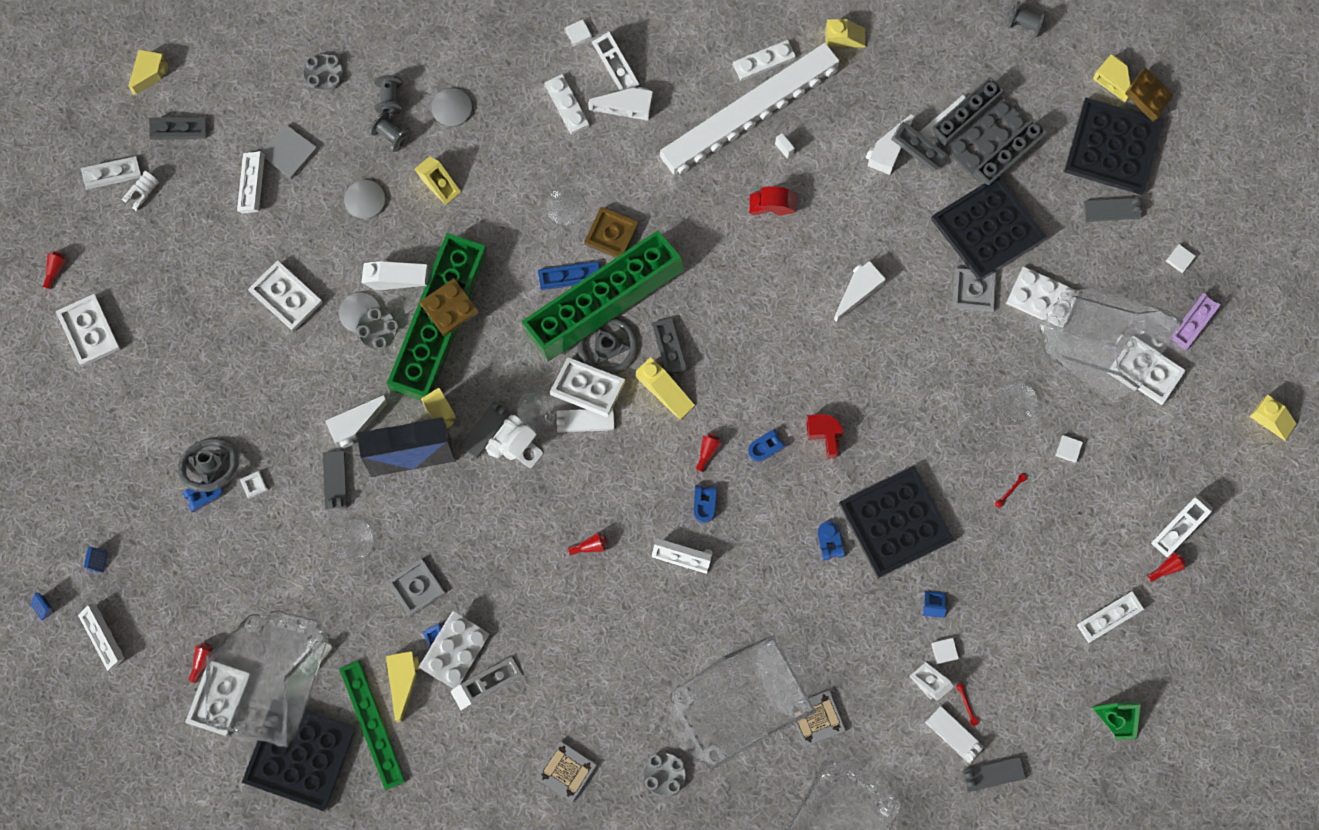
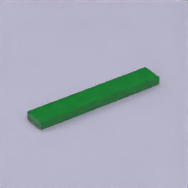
M360 660L339 668L385 791L405 783L404 775Z

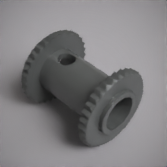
M1018 1L1012 9L1007 27L1010 28L1011 24L1014 23L1035 31L1033 37L1036 38L1046 19V11H1043L1042 16L1018 8L1020 1Z
M393 75L377 77L374 83L377 87L381 88V102L375 105V110L380 114L385 111L390 114L400 113L403 110V106L397 103V87L403 85L402 79Z
M385 111L376 117L369 132L372 136H375L377 133L381 134L392 143L391 151L396 152L405 145L410 137L411 130L409 128L399 129L389 121L390 113Z

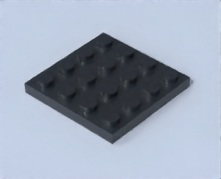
M1085 97L1064 173L1143 195L1164 120L1157 118L1152 121L1147 115Z
M1000 177L990 185L982 184L931 217L932 222L979 282L1036 247L1047 238Z
M915 466L839 502V506L877 579L954 542Z
M273 699L241 783L325 812L356 727Z

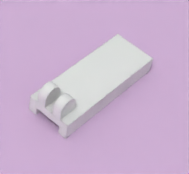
M136 156L81 168L86 190L141 177Z
M613 408L608 417L587 409L557 411L556 414L557 433L614 430Z
M656 538L652 557L707 574L713 553L709 549L701 552Z
M941 706L925 722L968 763L984 748L979 741Z

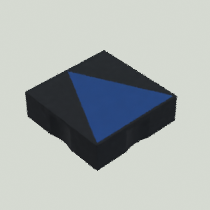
M443 417L357 433L360 458L371 477L455 462L451 437Z

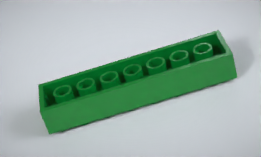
M657 230L522 320L524 330L549 362L684 271L681 256Z
M446 233L420 301L452 279L456 280L470 299L487 256L486 246ZM419 301L387 381V386L390 391L422 401L421 398L435 389L458 328L444 337Z

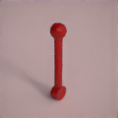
M1020 474L1014 485L1000 500L995 502L997 508H1001L1003 502L1021 482L1026 481L1024 474Z
M961 682L957 683L956 689L961 693L970 716V724L976 726L979 721L973 715L964 692L965 686Z

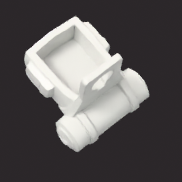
M510 415L508 419L504 420L502 427L488 441L489 443L485 447L490 456L500 458L504 455L510 460L517 458L529 468H532L543 454L531 442L536 436V430L530 425H525L524 421L515 415ZM531 448L534 451L535 456L532 460L524 458L523 451L525 449Z

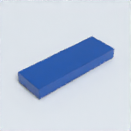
M599 261L539 269L538 275L541 291L575 286L600 269Z

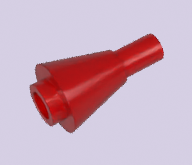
M52 251V254L47 253V275L42 287L51 290L54 278L57 277L67 262V259H64V254Z
M710 433L707 436L703 435L700 459L695 468L696 470L704 471L708 460L712 458L722 445L719 442V437Z
M597 532L582 541L581 544L568 547V552L570 556L581 552H605L608 542L605 534L601 535L600 532Z
M1172 552L1158 569L1147 575L1152 583L1162 576L1185 570L1184 565L1186 561L1180 553L1176 555Z
M203 642L200 645H195L193 669L188 681L197 683L201 670L206 667L208 661L216 653L212 650L213 646Z

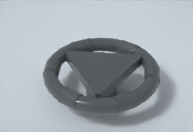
M615 317L604 325L621 328L630 341V345L599 327L596 329L593 363L585 351V341L588 336L577 342L578 355L582 363L612 375L627 369L634 361L638 350L637 337L633 329L627 323ZM630 349L629 354L621 364L615 367L597 366Z
M205 439L196 442L183 453L179 460V478L187 488L197 492H209L219 489L227 484L235 475L239 466L238 453L230 443L221 439ZM209 446H215L226 450L224 452L211 453L208 450L200 451L196 456H192L202 448ZM230 456L229 470L224 476L214 481ZM188 460L205 484L191 481L186 474Z

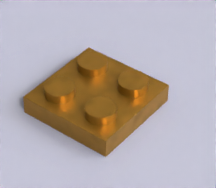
M1146 67L1139 72L1125 92L1152 121L1160 116L1173 97L1169 89Z
M600 207L584 241V245L616 258L627 250L638 227V222Z
M452 279L420 301V305L444 337L478 314V310L455 279Z

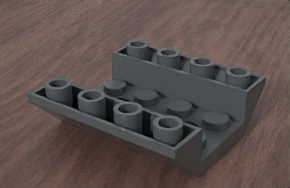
M991 77L985 80L932 127L942 149L974 180L988 185L1047 134V131L1034 118L1027 122L1002 98L1004 89ZM996 121H1005L1007 127L1004 129L998 128ZM970 145L976 146L978 153L970 154L967 151V147Z

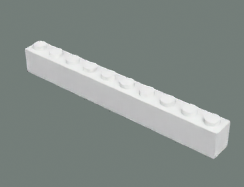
M826 43L820 45L661 149V159L673 175L685 173L694 162H702L709 152L713 151L715 153L723 147V143L726 141H734L744 129L749 131L756 125L755 122L758 120L769 118L772 115V111L776 108L782 109L793 97L795 99L801 97L808 87L814 88L820 84L821 79L825 76L828 78L833 76L837 72L839 60Z

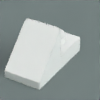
M926 662L910 675L930 700L934 698L938 701L954 687L950 680Z

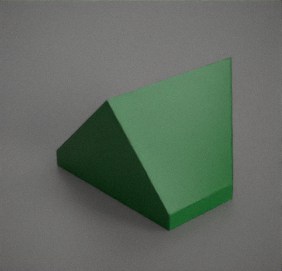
M1140 702L1114 703L1092 707L1112 731L1115 740L1137 739Z

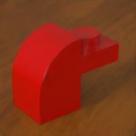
M761 187L760 192L750 194L749 213L759 215L772 212L778 216L796 213L797 193L785 187Z
M826 414L807 415L808 440L825 439L827 459L836 458L837 452H840V442L835 438L842 437L843 435L840 423L832 416Z

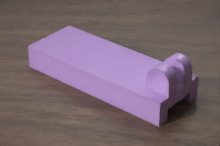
M1203 293L1169 338L1187 350L1219 308L1220 304L1215 303Z

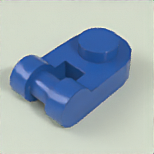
M773 429L750 444L748 455L753 461L762 462L785 449L787 445L778 437V431ZM770 440L774 444V446L771 448L766 443Z
M221 487L209 492H197L187 489L182 494L190 504V511L195 512L219 499L223 488ZM201 493L203 498L197 500L195 495Z
M695 485L694 517L700 523H708L715 514L716 486L703 488L702 485ZM701 496H709V501H701Z
M827 521L822 523L818 528L822 560H830V557L836 556L837 558H843L844 550L837 525ZM834 543L835 548L828 549L827 544Z

